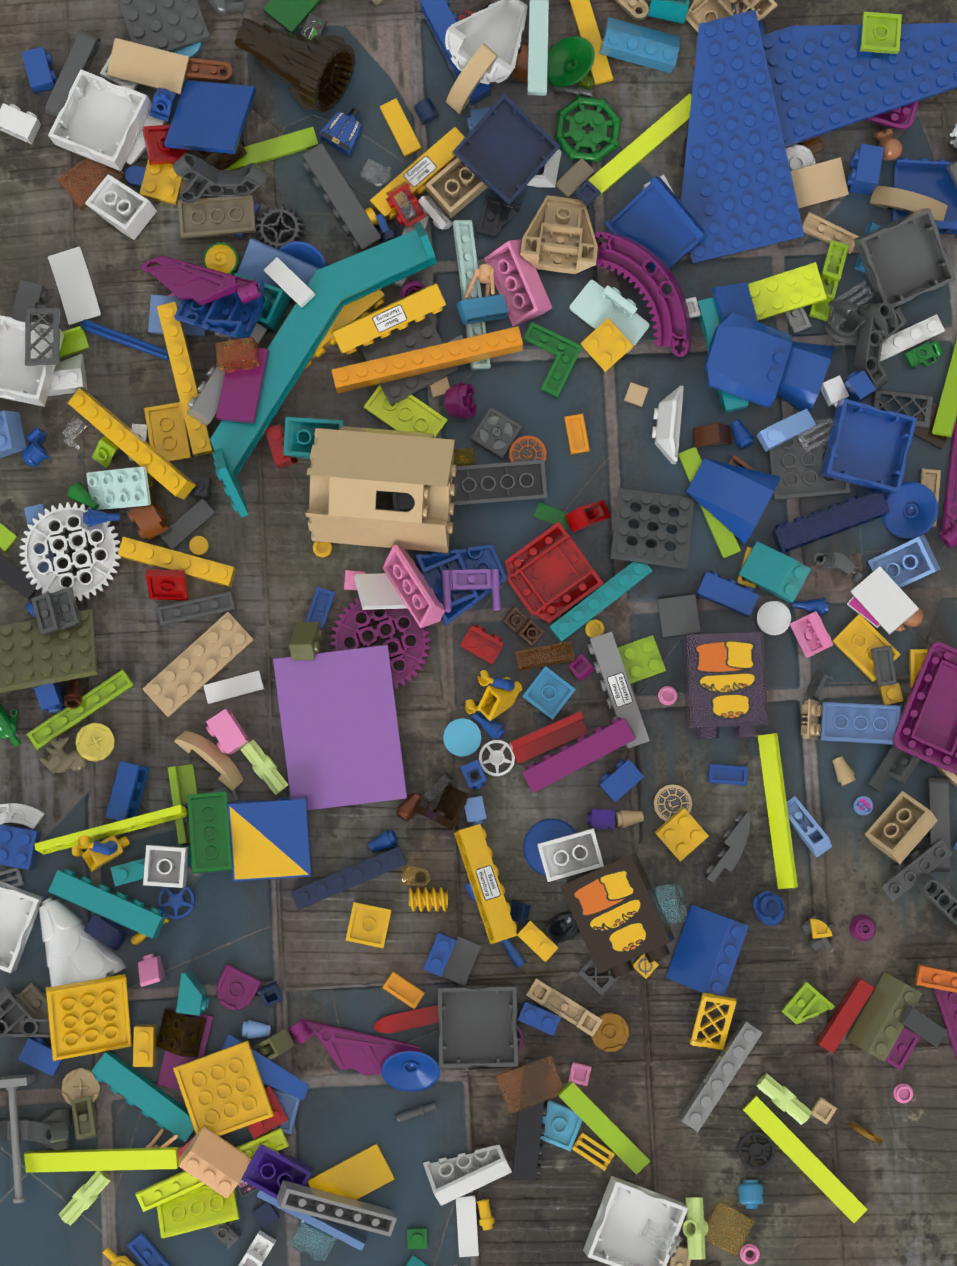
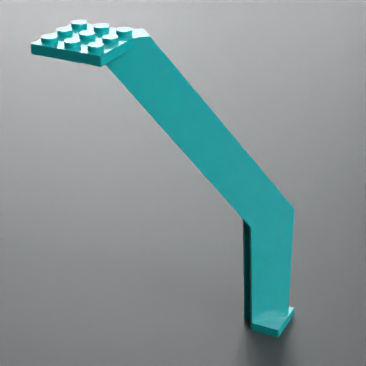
M421 222L415 223V230L316 271L307 285L315 293V296L303 308L297 303L295 304L267 348L269 355L255 424L222 420L210 438L215 451L212 455L215 460L216 474L219 480L223 481L225 493L227 496H230L232 500L231 505L235 512H239L241 518L249 514L243 488L237 476L343 307L437 264L435 253Z

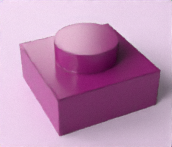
M583 654L568 665L580 681L595 670Z

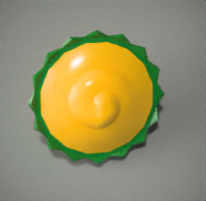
M216 242L205 250V254L202 256V264L206 268L232 274L239 263V255L231 244Z

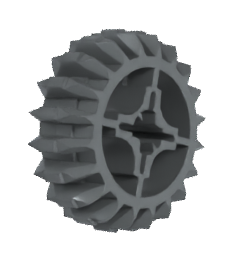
M275 204V210L271 211V208L268 207V213L266 214L262 211L261 215L263 218H257L259 224L255 225L256 230H258L255 232V236L259 237L257 240L279 249L289 242L304 241L300 237L306 235L303 230L306 228L305 224L302 223L303 218L302 216L298 217V211L292 213V207H288L286 210L285 205L282 204L281 209H278V206ZM278 218L275 223H269L271 220ZM285 218L290 219L295 224V229L285 224ZM282 224L283 230H281V232L278 235L277 230L280 229ZM265 232L274 235L276 242L270 241L265 236ZM292 237L290 240L283 243L284 238Z

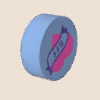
M859 796L853 801L855 813L858 815H868L871 813L873 803L870 798Z

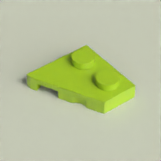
M805 981L781 1009V1012L797 1025L808 1018H813L827 1010H832L835 1006Z

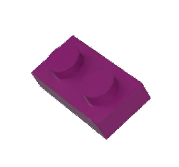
M904 1027L885 1061L902 1070L920 1036Z

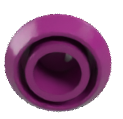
M415 280L406 281L401 287V299L425 288L424 285Z
M858 915L850 923V933L858 941H868L876 933V924L871 917Z

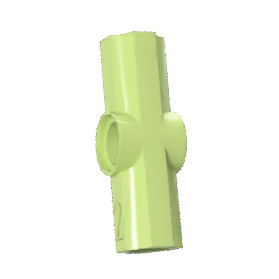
M254 739L240 749L253 765L252 768L256 774L267 783L275 795L289 786L277 770L276 764L262 751Z
M767 1073L758 1080L756 1084L758 1089L770 1097L771 1101L783 1112L786 1111L801 1125L809 1119L812 1113L810 1109L796 1099L797 1097L784 1085L781 1086Z
M96 1171L58 1214L61 1219L71 1226L80 1217L82 1212L87 1210L98 1198L99 1193L112 1180L105 1171Z
M686 1197L688 1210L686 1221L683 1224V1233L687 1237L688 1259H706L705 1235H707L709 1227L704 1220L703 1197Z

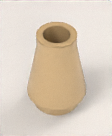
M843 756L832 761L838 783L845 786L856 780V774L846 763Z
M619 810L615 812L616 827H621V829L644 821L642 811Z

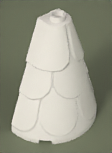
M500 0L490 4L488 8L473 13L471 16L452 24L446 31L445 44L446 49L450 50L451 60L455 66L462 72L475 52L485 43L498 57L490 70L485 72L480 83H500L507 79L516 65L528 6L520 0Z
M51 897L41 902L42 906L39 907L42 941L45 943L51 987L109 977L126 968L123 960L104 944L101 938L83 923V920L59 898L53 900Z

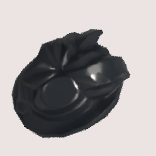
M572 912L557 914L545 927L546 935L556 943L571 941L580 932Z

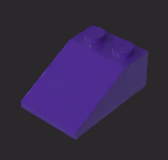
M260 1144L241 1180L276 1199L283 1180L305 1186L314 1168L294 1157Z

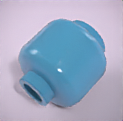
M743 1180V1183L738 1186L739 1203L746 1205V1209H758V1205L764 1202L763 1185L758 1183V1180Z

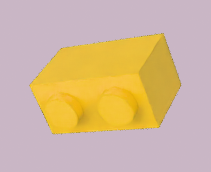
M530 919L517 932V936L545 962L559 948Z
M137 1024L134 1027L133 1067H153L156 1064L157 1024Z

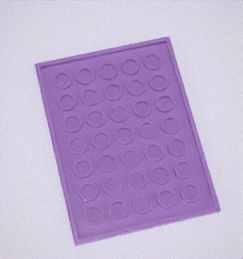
M388 645L317 653L315 660H292V657L273 659L290 797L307 796L308 810L406 799L407 790Z

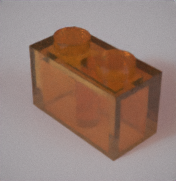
M253 337L215 343L217 365L222 372L231 373L237 369L250 370L260 366L258 343Z

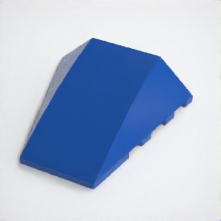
M263 280L257 281L262 297L245 304L241 301L238 292L204 305H199L193 299H183L174 318L192 326L234 338H250L263 311L264 282Z
M792 341L777 396L789 402L788 404L794 408L796 407L800 411L808 409L810 413L830 365L834 346Z
M704 458L686 492L727 527L731 533L736 535L740 541L746 544L781 477Z
M492 544L450 550L448 553L433 552L415 555L419 571L424 575L426 582L433 589L435 596L442 603L443 607L442 570L499 569L500 585L507 580ZM492 589L451 590L452 610L449 613L444 612L441 618L442 622L446 626L489 594Z

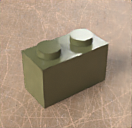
M319 621L297 622L289 643L292 660H315L317 652H320V643L324 640V630L321 629Z

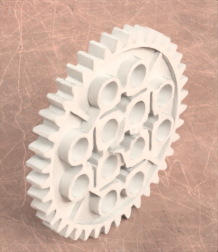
M67 502L66 508H64L59 503L58 509L52 505L51 512L44 509V516L38 513L40 519H32L34 526L27 525L30 532H23L27 538H21L25 545L19 548L25 552L20 553L19 556L25 558L20 563L27 566L22 570L29 572L26 578H33L30 584H37L36 590L43 588L42 594L47 592L54 593L67 588L63 587L62 582L65 578H71L72 584L69 587L73 589L75 600L78 597L80 602H82L83 596L89 600L90 593L97 596V589L101 592L104 591L102 585L109 587L107 580H114L111 573H118L114 567H120L116 560L122 559V557L117 555L119 548L116 547L121 542L115 540L119 535L118 533H112L115 527H109L111 521L87 527V524L83 522V512L87 511L84 504L79 508L76 502L73 507ZM73 518L79 519V524L76 527H70V521ZM54 522L60 523V528L57 531H51V525ZM66 529L69 532H73L72 534H69V538L67 539L65 536H61L65 533ZM95 533L102 534V539L98 542L92 540ZM76 537L83 538V543L79 546H75L73 543ZM57 541L64 542V547L60 550L55 549ZM88 541L92 547H95L92 549L91 555L85 550L88 548ZM40 544L44 545L45 551L37 554L35 551L36 547ZM70 547L75 551L72 553V559L66 554L69 552ZM50 550L54 555H57L54 557L53 563L47 558L50 555ZM98 552H106L104 560H97L96 555ZM79 556H87L85 564H78L77 559ZM62 559L68 560V565L64 569L59 568L58 565ZM48 563V571L45 573L40 572V565ZM74 566L77 569H81L77 572L76 576H74L72 573H69L73 570ZM84 574L91 575V580L88 583L81 581Z

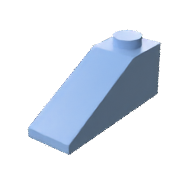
M805 409L760 431L757 434V438L765 452L809 430L816 426L808 409Z
M796 796L788 800L789 822L816 858L832 847L829 837Z

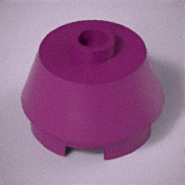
M460 382L446 390L444 405L449 416L467 420L476 415L477 404H474L473 394H475V390L472 384Z

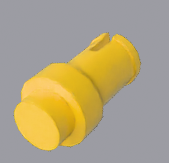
M489 1199L477 1201L480 1226L483 1227V1230L493 1229L495 1221L494 1216L491 1215Z

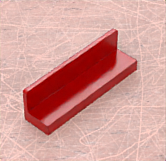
M581 711L510 742L509 745L517 763L520 764L587 734Z
M856 977L817 1038L816 1043L834 1053L873 992L874 987L863 979Z

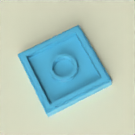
M548 1099L546 1116H542L545 1132L544 1136H540V1139L571 1151L582 1119L571 1108Z

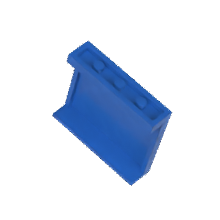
M908 157L897 159L893 165V188L915 192L948 205L944 221L935 220L939 234H957V187L946 166L953 162H948L947 159H939L937 161H929L927 158L911 160ZM892 208L891 222L911 213Z
M655 176L639 195L611 221H606L605 224L608 226V232L620 234L642 244L671 269L708 234L661 177ZM651 262L650 269L653 272L656 270V265Z

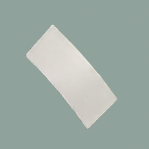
M76 247L48 256L68 324L71 325L84 319L87 320L101 315L81 248Z

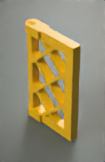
M703 993L690 1044L724 1050L736 999ZM707 1001L714 1003L713 1006L705 1009ZM723 1004L729 1005L725 1013L720 1007ZM718 1008L722 1015L712 1019L709 1012ZM703 1015H706L710 1021L700 1025ZM725 1018L723 1028L720 1029L716 1022ZM713 1024L717 1031L708 1035L704 1029ZM702 1031L705 1038H697L698 1032ZM721 1034L719 1042L712 1040V1038Z

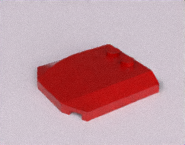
M557 522L505 560L508 583L529 612L548 623H551L604 584L560 522Z

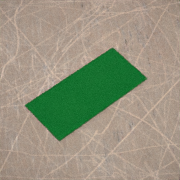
M539 502L533 517L553 525L560 522L565 530L569 526L565 517L568 513Z

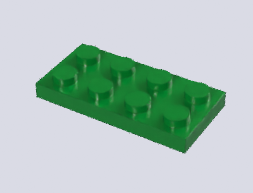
M227 792L187 795L193 874L232 870Z

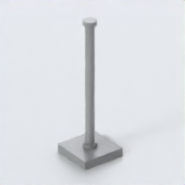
M35 1074L0 1077V1088H6L9 1096L15 1192L13 1203L25 1202L22 1189L16 1089H18V1086H27L36 1082Z

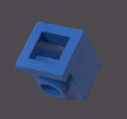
M158 87L153 97L150 116L168 122L174 111L177 93Z
M478 759L460 767L469 788L473 787L474 790L485 786L484 782L487 779ZM472 772L478 773L477 779L471 778Z

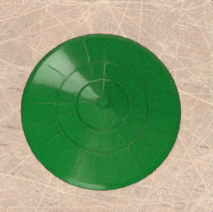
M579 36L567 37L555 43L548 51L547 81L552 85L565 87L582 80L594 63L595 53L592 44L587 39Z

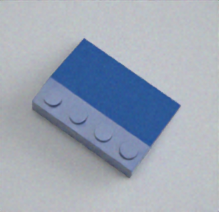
M691 904L665 978L702 993L724 997L749 926Z

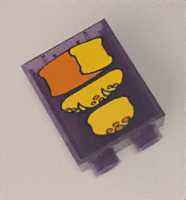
M764 632L688 634L683 636L686 729H696V739L720 738L719 728L730 727L735 729V738L758 737V726L768 725Z

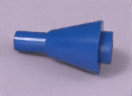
M87 508L86 512H83V522L87 524V527L107 521L120 520L119 513H106Z
M825 598L807 600L806 602L794 601L793 608L805 609L812 613L817 611L818 615L824 616V613H828L829 602L825 601Z
M477 712L472 716V719L480 723L493 740L500 739L506 731L504 729L505 724L494 720L489 721Z

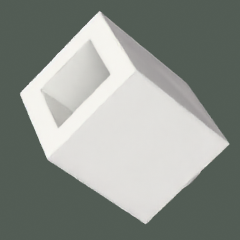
M840 376L823 382L821 386V392L828 407L834 405L836 408L838 401L849 397Z

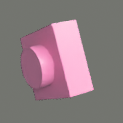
M346 570L344 590L357 591L354 577L356 574H365V572Z

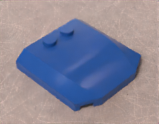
M733 312L730 313L715 328L704 363L708 377L707 386L769 408L777 395L792 346V335Z

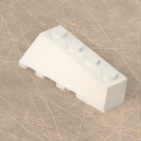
M83 354L61 361L59 365H56L48 396L76 393L79 388L87 391Z
M500 1145L475 1150V1153L467 1155L465 1153L458 1154V1157L441 1158L438 1162L430 1163V1161L423 1163L433 1193L441 1206L512 1173L507 1157Z

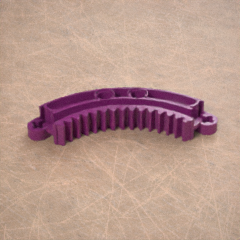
M607 231L597 232L595 234L599 248V255L596 260L597 267L611 268V271H617L618 275L624 274V279L630 278L629 283L636 282L634 288H641L639 294L645 293L643 300H649L646 306L652 307L649 314L655 315L651 321L657 323L652 327L657 329L653 336L658 337V339L653 341V343L659 347H672L673 354L678 357L687 355L691 349L690 315L684 294L672 272L651 250L633 239ZM603 235V238L608 239V242L601 243L598 239ZM651 262L655 263L656 270L654 272L650 269ZM667 283L672 287L671 293H668L665 289ZM684 338L682 346L685 347V350L680 352L677 346L681 345V340Z

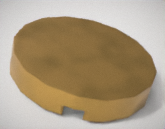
M613 1012L598 1015L603 1021L594 1036H591L594 1044L606 1052H615L621 1049L629 1037V1027L626 1021L619 1014Z

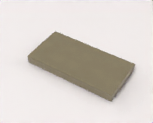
M253 194L244 197L221 196L199 198L193 203H185L178 200L181 239L256 232Z

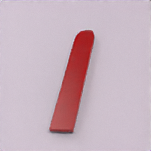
M438 1004L383 1017L374 1024V1029L380 1033H394L439 1023Z

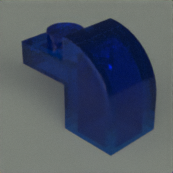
M96 913L84 929L85 932L98 939L100 943L117 951L121 950L131 934L116 923H110Z

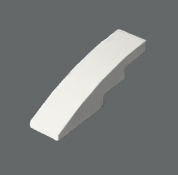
M259 1230L238 1266H262L276 1240Z

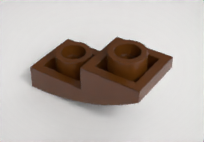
M515 606L501 620L531 646L544 633L538 625L527 618Z

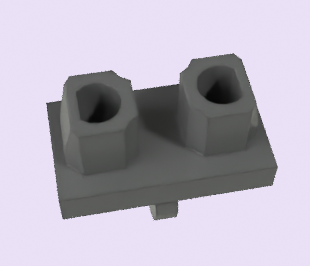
M815 915L808 916V920L800 925L805 935L811 933L810 919H817ZM825 918L821 919L830 930L835 927L834 922L828 924ZM827 937L814 938L809 941L813 951L823 948L827 950L832 947Z

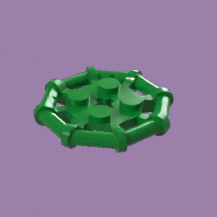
M578 95L571 103L557 111L556 132L553 137L569 155V159L580 160L582 158L598 163L605 155L619 147L622 118L606 102L607 99L588 98ZM584 105L598 106L596 111L584 109ZM578 107L579 112H577L573 117L568 115L571 111ZM602 109L610 117L611 120L606 121L604 119V116L600 114L602 112ZM564 121L570 123L569 132H563ZM589 125L590 128H593V131L586 134V130H583V127ZM607 127H613L612 138L606 136ZM570 138L574 141L576 145L574 149L565 139ZM605 142L607 144L600 151H597L596 147L600 143ZM579 149H589L592 153L579 152Z

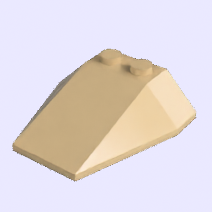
M694 0L687 12L686 20L698 32L699 24L732 16L734 13L735 15L739 14V3H743L742 13L756 10L758 21L764 19L778 5L774 0ZM732 4H735V9L732 11Z
M547 195L522 238L520 256L536 269L577 274L595 266L598 246L586 205L579 199Z

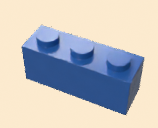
M714 571L704 573L695 595L747 618L751 615L759 597L755 593V589L748 586L742 588L738 586L737 581L729 578L724 580L720 578L721 575Z
M120 761L115 783L112 787L111 798L107 806L106 818L121 821L138 815L150 768Z

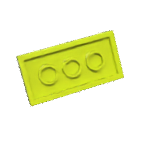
M816 262L748 284L758 321L827 300Z
M380 385L363 407L396 431L434 434V438L437 437L448 419L413 395L391 406Z
M204 1185L157 1206L162 1238L240 1219L235 1189L226 1199L209 1186Z

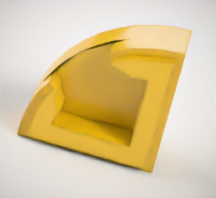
M810 919L813 939L833 936L830 928L823 921Z

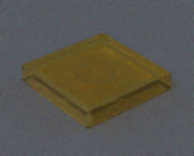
M719 1201L708 1222L709 1229L707 1235H705V1240L737 1257L755 1221Z

